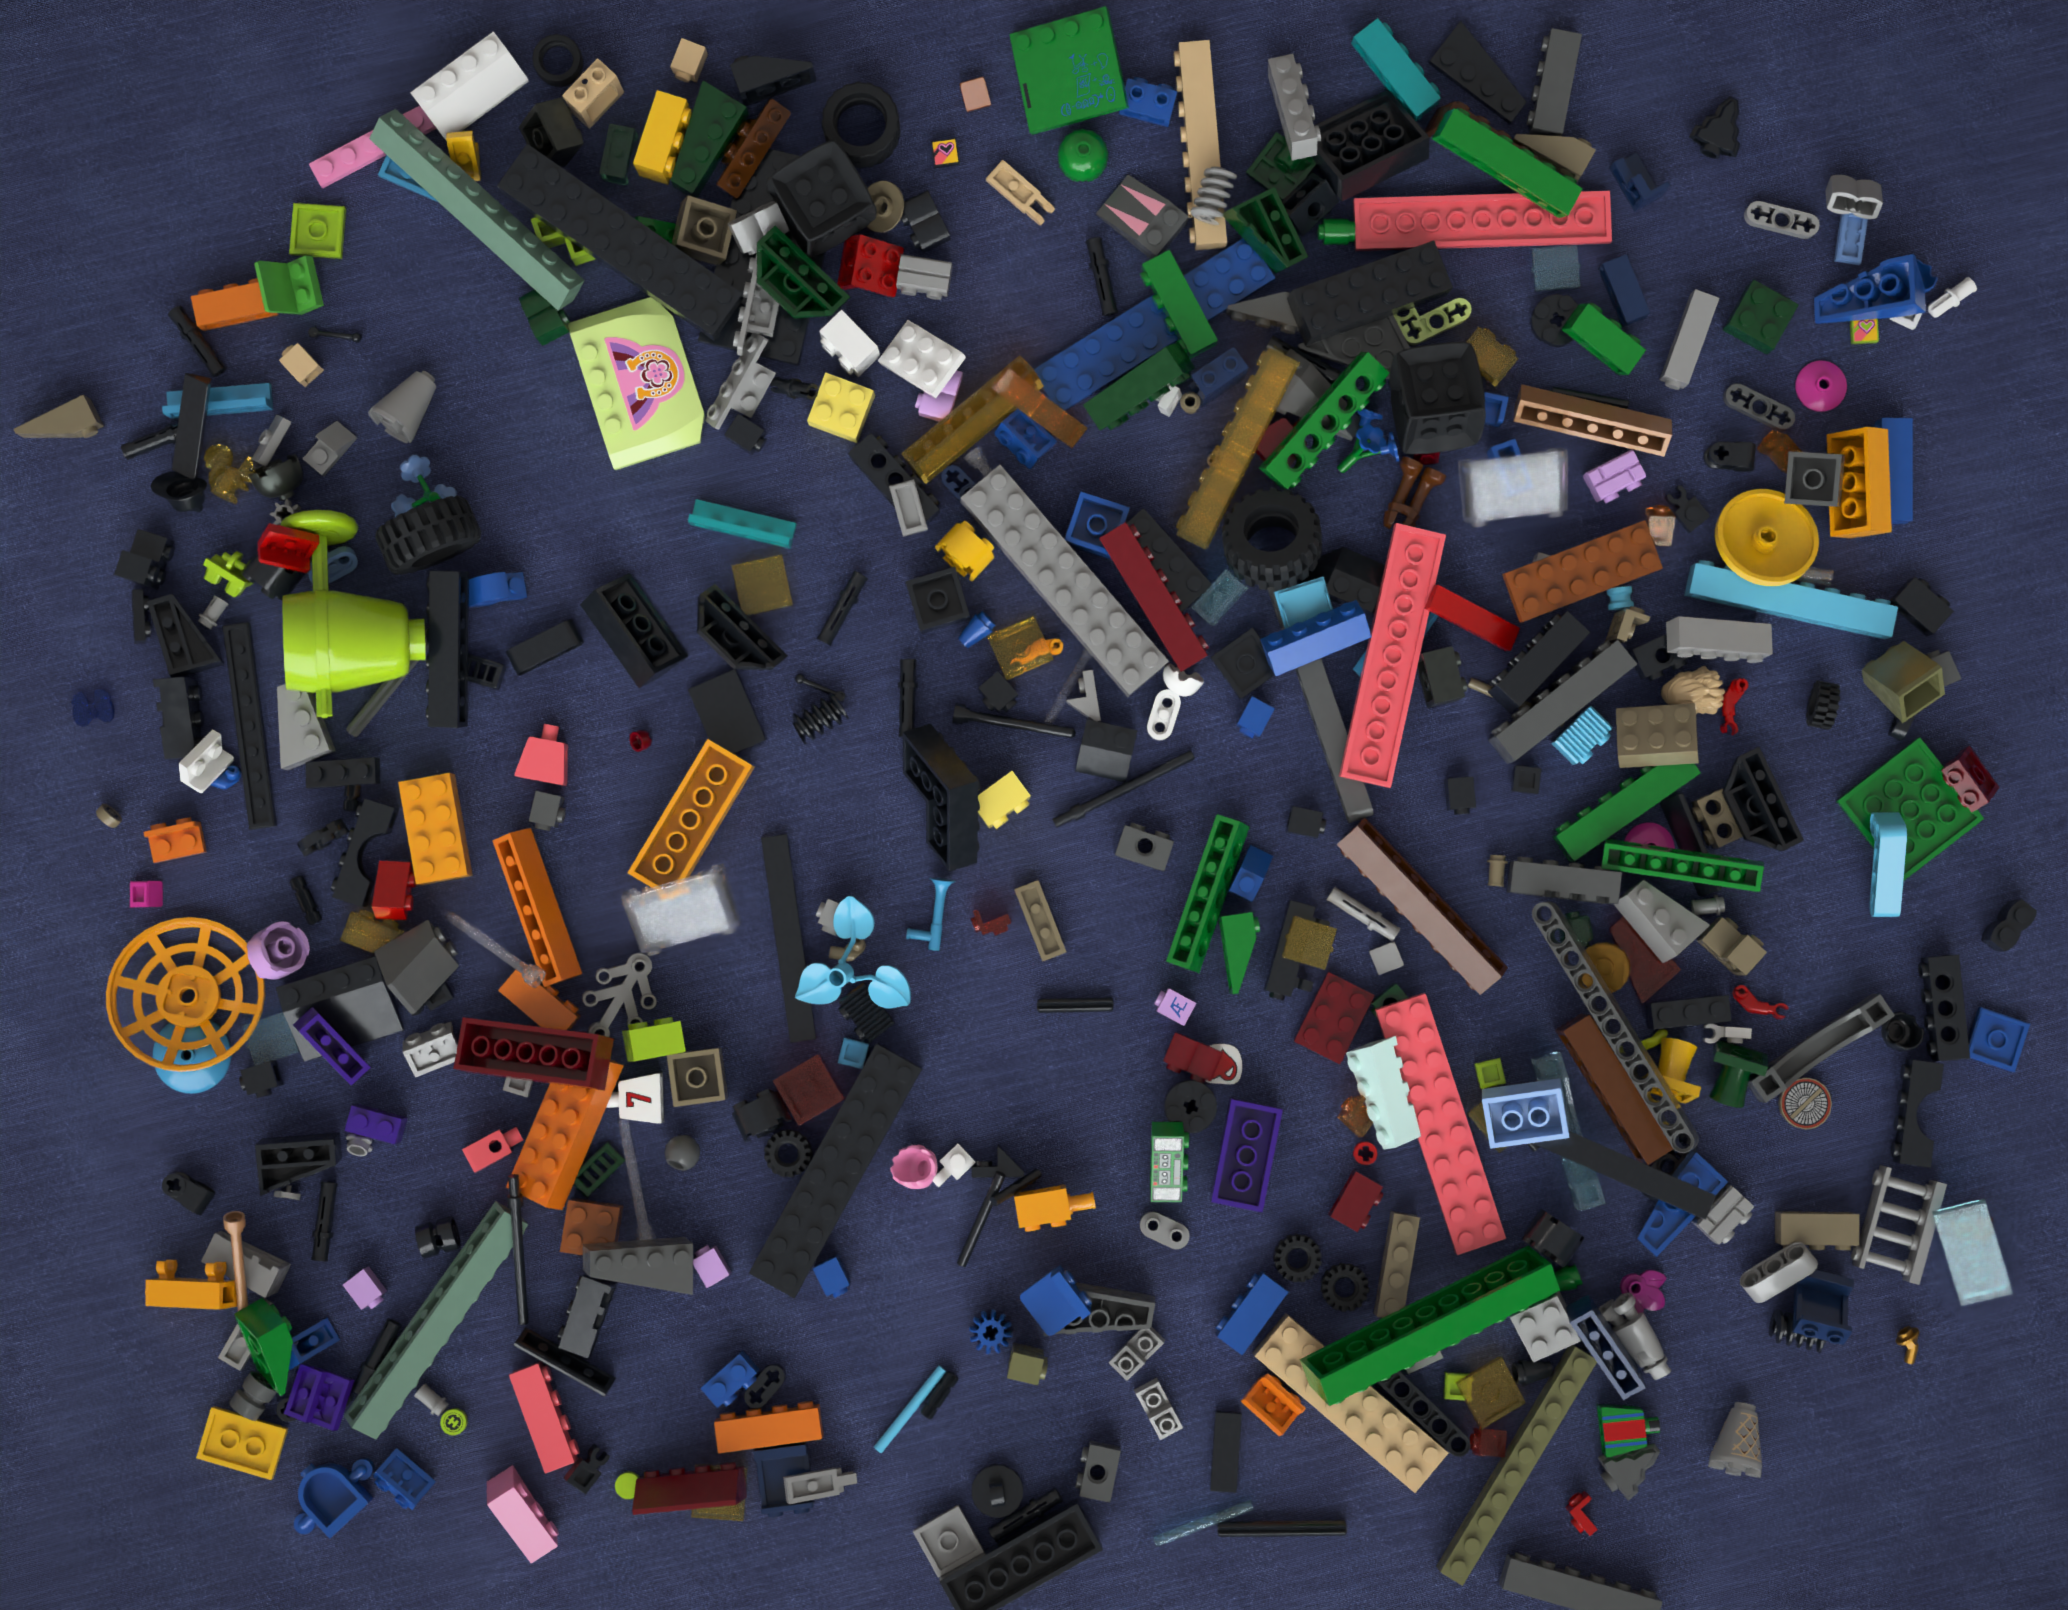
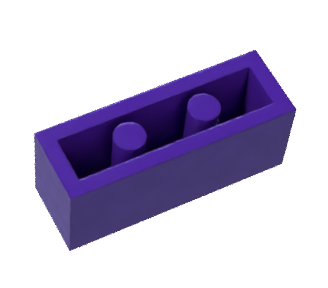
M313 1007L293 1024L300 1034L350 1085H353L371 1068Z

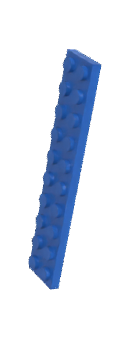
M1244 239L1239 240L1184 275L1208 322L1225 312L1228 305L1241 302L1276 279L1267 263ZM1152 296L1032 370L1034 377L1059 415L1139 366L1166 346L1174 344L1179 340L1174 331L1170 332L1164 322L1166 315L1162 308L1157 309Z

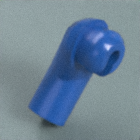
M235 765L228 766V770L223 772L210 786L220 789H228L241 778L239 768Z

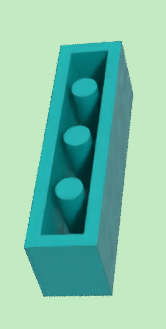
M1377 18L1353 37L1351 44L1385 88L1393 94L1412 118L1417 121L1438 105L1441 99L1439 96L1440 91L1433 82L1429 83L1423 76L1425 73L1422 67L1417 62L1413 63L1408 57L1409 52L1401 42L1397 43L1393 38V32L1389 25L1385 22L1382 23Z

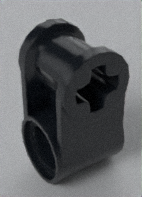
M1717 442L1704 452L1703 459L1705 464L1712 469H1726L1738 472L1754 471L1756 444L1751 442ZM1717 451L1718 455H1721L1722 458L1719 460V457L1714 455V452Z
M183 1172L167 1175L162 1182V1189L166 1195L197 1215L203 1214L216 1194L213 1189ZM179 1179V1186L181 1188L174 1190L175 1184L172 1181Z

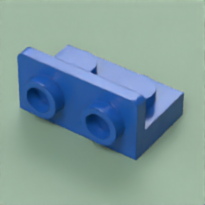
M1022 405L1004 419L994 432L999 442L1006 446L1016 456L1017 460L1028 469H1031L1057 443V440Z
M397 1448L373 1475V1478L376 1479L374 1483L382 1491L387 1492L389 1490L396 1496L394 1500L402 1508L407 1509L409 1507L411 1510L416 1507L418 1502L436 1483L433 1478Z

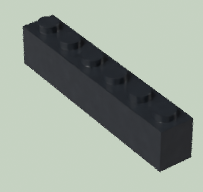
M429 571V577L427 578L429 602L426 608L427 616L429 617V628L426 633V639L429 643V654L426 658L429 680L426 683V692L429 697L426 719L428 720V727H468L469 572Z

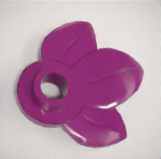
M1646 1270L1640 1275L1635 1273L1628 1274L1620 1282L1621 1293L1633 1294L1635 1297L1634 1307L1638 1313H1643L1644 1308L1651 1311L1660 1310L1665 1306V1298L1659 1288L1665 1282L1666 1276L1656 1270ZM1637 1284L1635 1290L1631 1291L1632 1285Z

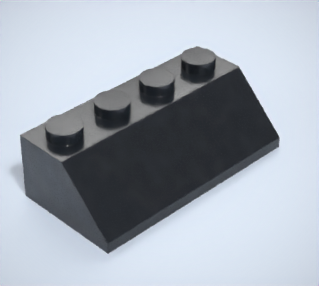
M630 573L595 589L580 604L638 688L655 681L688 657L685 650Z

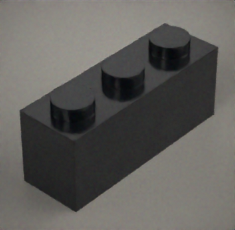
M1729 995L1645 1003L1648 1029L1732 1021Z

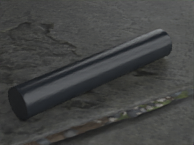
M1035 1168L1024 1177L990 1198L992 1205L998 1206L1041 1178L1040 1170Z

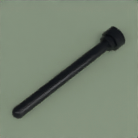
M955 703L952 721L955 724L962 725L963 722L973 721L1066 738H1073L1076 735V731L1073 728L970 711L966 704Z

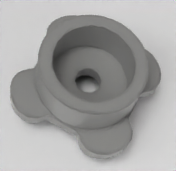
M348 1134L346 1137L349 1140L347 1151L355 1156H365L373 1149L370 1146L372 1139L358 1134Z

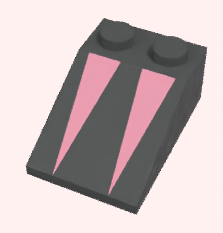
M1130 175L1126 176L1096 213L1099 218L1150 259L1162 254L1187 225L1189 218L1188 215L1168 199Z

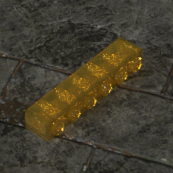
M1019 355L901 454L915 474L927 484L1043 388L1044 385L1035 370Z

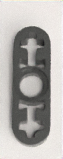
M1742 384L1731 385L1723 394L1724 403L1728 407L1777 431H1785L1795 422V414L1791 408ZM1736 390H1738L1740 392L1739 396L1741 398L1746 400L1747 398H1749V396H1751L1752 399L1748 401L1745 408L1743 407V405L1746 402L1741 399L1737 400L1736 402L1732 401L1733 396L1730 394V392L1734 393ZM1759 400L1765 404L1766 410L1764 414H1757L1753 411L1752 405L1754 401ZM1772 407H1774L1775 410L1772 413L1776 415H1781L1782 413H1785V419L1788 420V422H1784L1781 425L1778 423V417L1772 415L1769 419H1767L1766 416L1770 414Z

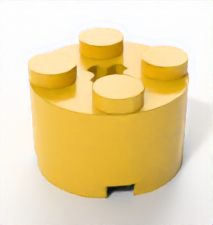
M963 521L961 524L956 523L935 545L937 552L941 549L944 551L945 556L943 559L951 567H955L960 575L965 577L969 574V580L974 581L994 559L992 552L994 546L986 538L980 539L974 534L975 529L967 521Z

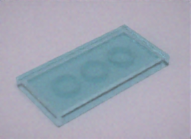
M1985 1198L1932 1211L1961 1306L2013 1294Z

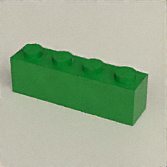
M1168 250L1143 263L1140 277L1146 287H1151L1155 294L1152 296L1155 306L1158 310L1163 309L1166 315L1164 322L1168 330L1175 332L1179 339L1176 342L1180 343L1189 359L1216 346L1218 339L1171 251Z

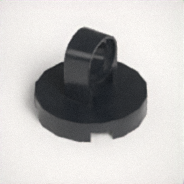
M992 1464L984 1467L976 1475L972 1483V1498L975 1506L982 1513L990 1517L1001 1518L1010 1515L1019 1507L1023 1499V1484L1020 1476L1004 1464Z

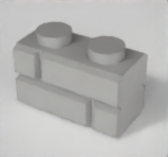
M901 254L896 283L897 289H901L902 294L916 296V293L920 292L926 293L927 298L941 300L942 296L948 297L952 262Z
M1726 1184L1716 1195L1706 1220L1696 1216L1692 1223L1715 1244L1719 1245L1721 1242L1725 1244L1734 1236L1735 1232L1733 1229L1739 1223L1743 1225L1751 1218L1752 1213L1750 1211L1754 1206L1732 1185Z

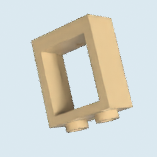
M597 58L562 96L571 113L590 129L622 96L624 90L617 75ZM587 79V84H583L582 80Z

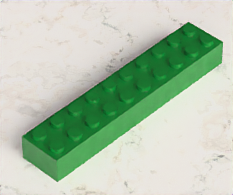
M1526 1246L1401 1308L1399 1311L1393 1312L1301 1358L1300 1361L1310 1387L1329 1406L1339 1404L1345 1398L1355 1393L1363 1392L1369 1386L1379 1381L1387 1380L1393 1374L1403 1369L1411 1368L1415 1363L1424 1358L1433 1357L1438 1351L1448 1346L1457 1345L1462 1339L1472 1334H1478L1484 1328L1494 1323L1502 1322L1508 1316L1518 1311H1524L1530 1305L1540 1300L1550 1298L1552 1294L1560 1291L1552 1264L1530 1246Z

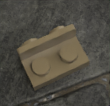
M1633 606L1614 613L1605 642L1608 640L1610 643L1617 640L1620 643L1626 642L1627 639L1632 638L1635 626L1649 622L1650 616L1644 615V610Z

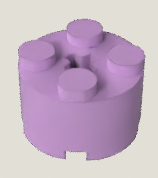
M276 922L259 931L247 943L248 959L257 976L263 979H281L300 969L305 964L304 962L309 955L310 948L308 939L300 928H295L288 922Z

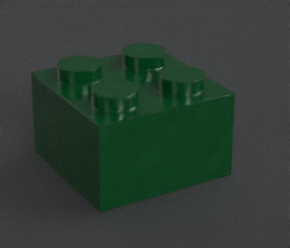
M1753 280L1746 286L1722 330L1767 355L1776 347L1799 304Z

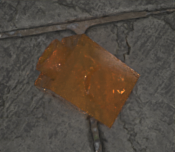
M1774 430L1770 431L1757 447L1759 453L1768 455L1777 467L1787 473L1789 451L1802 452L1787 434Z
M1363 1095L1347 1098L1342 1103V1110L1337 1116L1358 1137H1364L1373 1124V1121L1368 1117L1367 1107L1363 1104L1366 1100Z

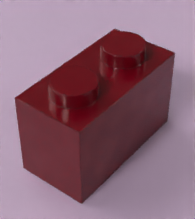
M1353 1170L1328 1215L1356 1232L1360 1228L1364 1229L1371 1218V1215L1368 1214L1373 1205L1377 1206L1384 1195L1381 1192L1383 1186Z

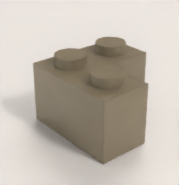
M1718 917L1696 941L1731 973L1746 976L1767 953L1762 948L1764 944L1753 934L1751 936L1741 935L1737 931L1738 925L1730 918Z

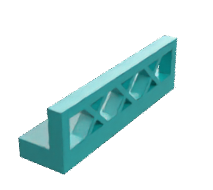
M698 499L695 501L693 513L689 514L688 522L692 526L791 549L797 525L795 522Z

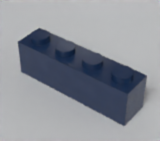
M1589 1294L1566 1306L1569 1323L1621 1398L1625 1400L1645 1389L1646 1385L1642 1371Z

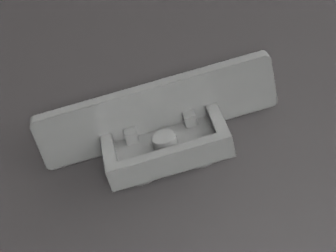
M757 253L756 258L750 259L748 273H752L751 283H745L743 297L747 298L746 307L741 306L738 322H742L741 331L735 332L733 346L737 347V355L741 356L743 355L747 332L773 337L779 303L757 283Z
M752 333L746 340L743 355H740L733 363L729 377L721 385L718 397L707 411L705 421L717 430L720 429L731 408L751 418L776 374L773 370L757 363L768 342V339L758 333Z

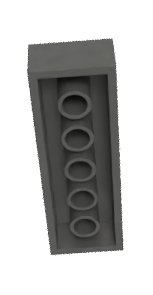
M1609 640L1602 643L1591 652L1594 657L1590 659L1587 656L1571 668L1574 671L1571 675L1567 672L1551 684L1554 687L1551 691L1547 688L1531 699L1534 703L1531 707L1528 705L1521 707L1511 715L1514 719L1512 722L1505 721L1491 731L1494 736L1488 741L1507 764L1519 759L1637 665L1618 640L1610 643Z

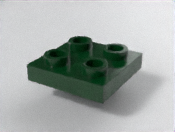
M1276 132L1246 171L1245 175L1265 190L1275 187L1282 201L1309 176L1317 164L1312 157L1292 160L1286 138Z

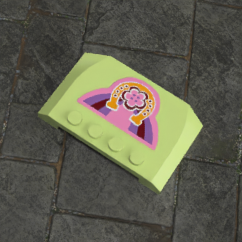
M648 297L568 323L571 339L615 470L701 443L705 413L675 319L659 302Z

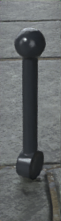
M311 327L308 331L309 336L312 338L325 336L352 339L356 343L362 339L361 334L357 332L353 334L319 331L315 327Z
M798 674L795 677V681L798 684L804 683L827 694L832 693L840 702L845 699V694L842 691L835 692L806 679L803 674Z

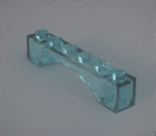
M1553 1052L1532 1058L1531 1061L1537 1081L1561 1079L1569 1131L1582 1136L1561 1052ZM1560 1156L1575 1209L1583 1211L1606 1204L1596 1172Z

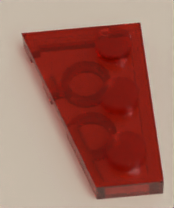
M1624 916L1609 928L1615 945H1618L1625 951L1630 960L1631 972L1629 978L1641 1004L1646 1002L1681 971L1672 959L1662 963Z

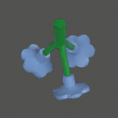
M412 455L408 461L401 463L402 479L405 481L411 480L414 483L420 482L425 493L424 497L417 501L413 498H407L403 494L397 496L396 501L391 504L395 517L414 507L420 506L426 501L433 502L440 498L444 499L457 495L455 488L446 487L443 484H438L434 491H430L424 480L425 476H428L431 472L429 467L430 461L427 457L420 458L418 455Z

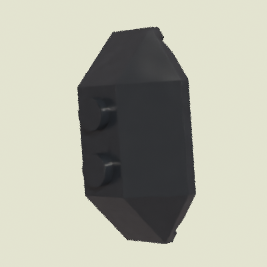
M1341 547L1322 555L1317 560L1316 568L1313 571L1309 570V576L1299 582L1300 584L1323 576L1331 600L1340 604L1357 600L1364 613L1374 618L1385 564Z
M716 584L699 595L697 633L733 669L772 670L788 657Z
M1760 747L1736 757L1722 794L1744 840L1778 851H1784L1804 841Z

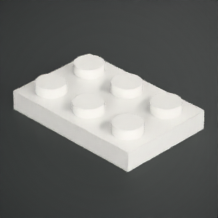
M907 320L878 359V362L932 397L937 398L966 356L961 351Z

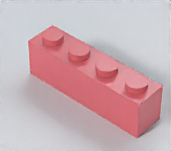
M539 1361L510 1373L511 1383L544 1473L546 1474L575 1463L578 1459L577 1454H580L576 1440H571L569 1435L570 1423L566 1414L562 1415L559 1405L562 1404L558 1391H553L550 1381L553 1378L548 1365L544 1366L543 1362Z

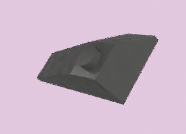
M1290 348L1256 397L1277 412L1282 414L1289 412L1299 416V420H1301L1331 385L1311 362ZM1341 397L1339 399V407L1343 410L1346 408L1347 403ZM1356 413L1352 415L1351 418L1353 420L1350 425L1344 430L1340 429L1336 435L1350 441L1354 438L1357 430L1361 427L1359 426L1361 418ZM1327 415L1321 421L1324 429H1327L1330 425V418Z

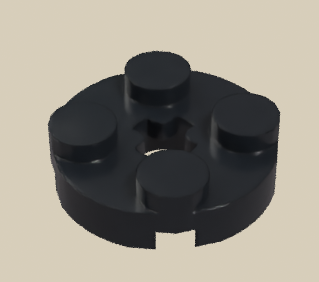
M1550 295L1543 298L1534 308L1530 325L1534 336L1539 341H1543L1552 347H1562L1574 340L1561 330L1578 306L1573 298L1568 295ZM1554 314L1563 318L1561 327L1550 323Z
M340 818L327 824L326 827L307 835L297 842V845L303 856L306 857L317 850L320 851L332 844V840L335 838L339 839L350 831L343 819Z

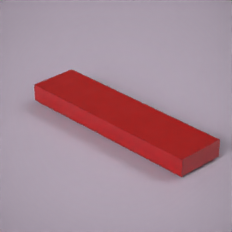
M1440 585L1433 586L1424 608L1504 651H1511L1520 630L1516 625Z

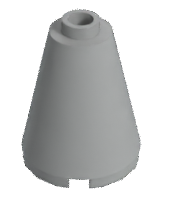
M418 371L414 372L372 406L368 412L369 416L377 425L381 422L386 427L384 431L403 443H408V441L411 443L436 390L435 378L426 371L421 373Z

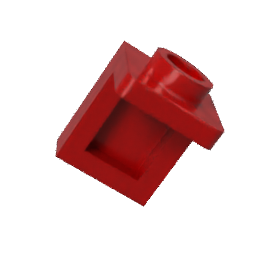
M1586 1491L1582 1493L1577 1492L1568 1500L1569 1504L1565 1508L1573 1516L1570 1522L1580 1533L1585 1530L1591 1536L1598 1529L1581 1509L1592 1498Z

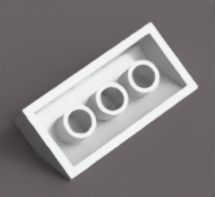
M492 32L410 93L446 140L447 133L461 132L528 83L529 80L497 35Z

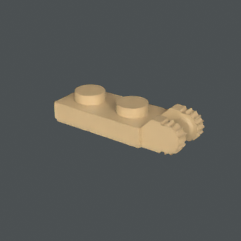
M1004 160L986 178V181L1040 226L1044 223V219L1031 208L1034 202L1037 201L1046 212L1052 213L1055 210L1054 206L1041 195L1038 189Z

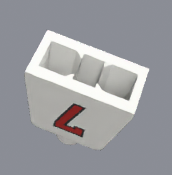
M663 1073L619 1081V1092H612L606 1108L619 1107V1117L621 1119L651 1123L664 1122Z

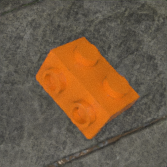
M1268 1373L1258 1378L1241 1400L1247 1408L1278 1436L1283 1435L1295 1418L1306 1409L1301 1404L1298 1396L1289 1393L1277 1377Z

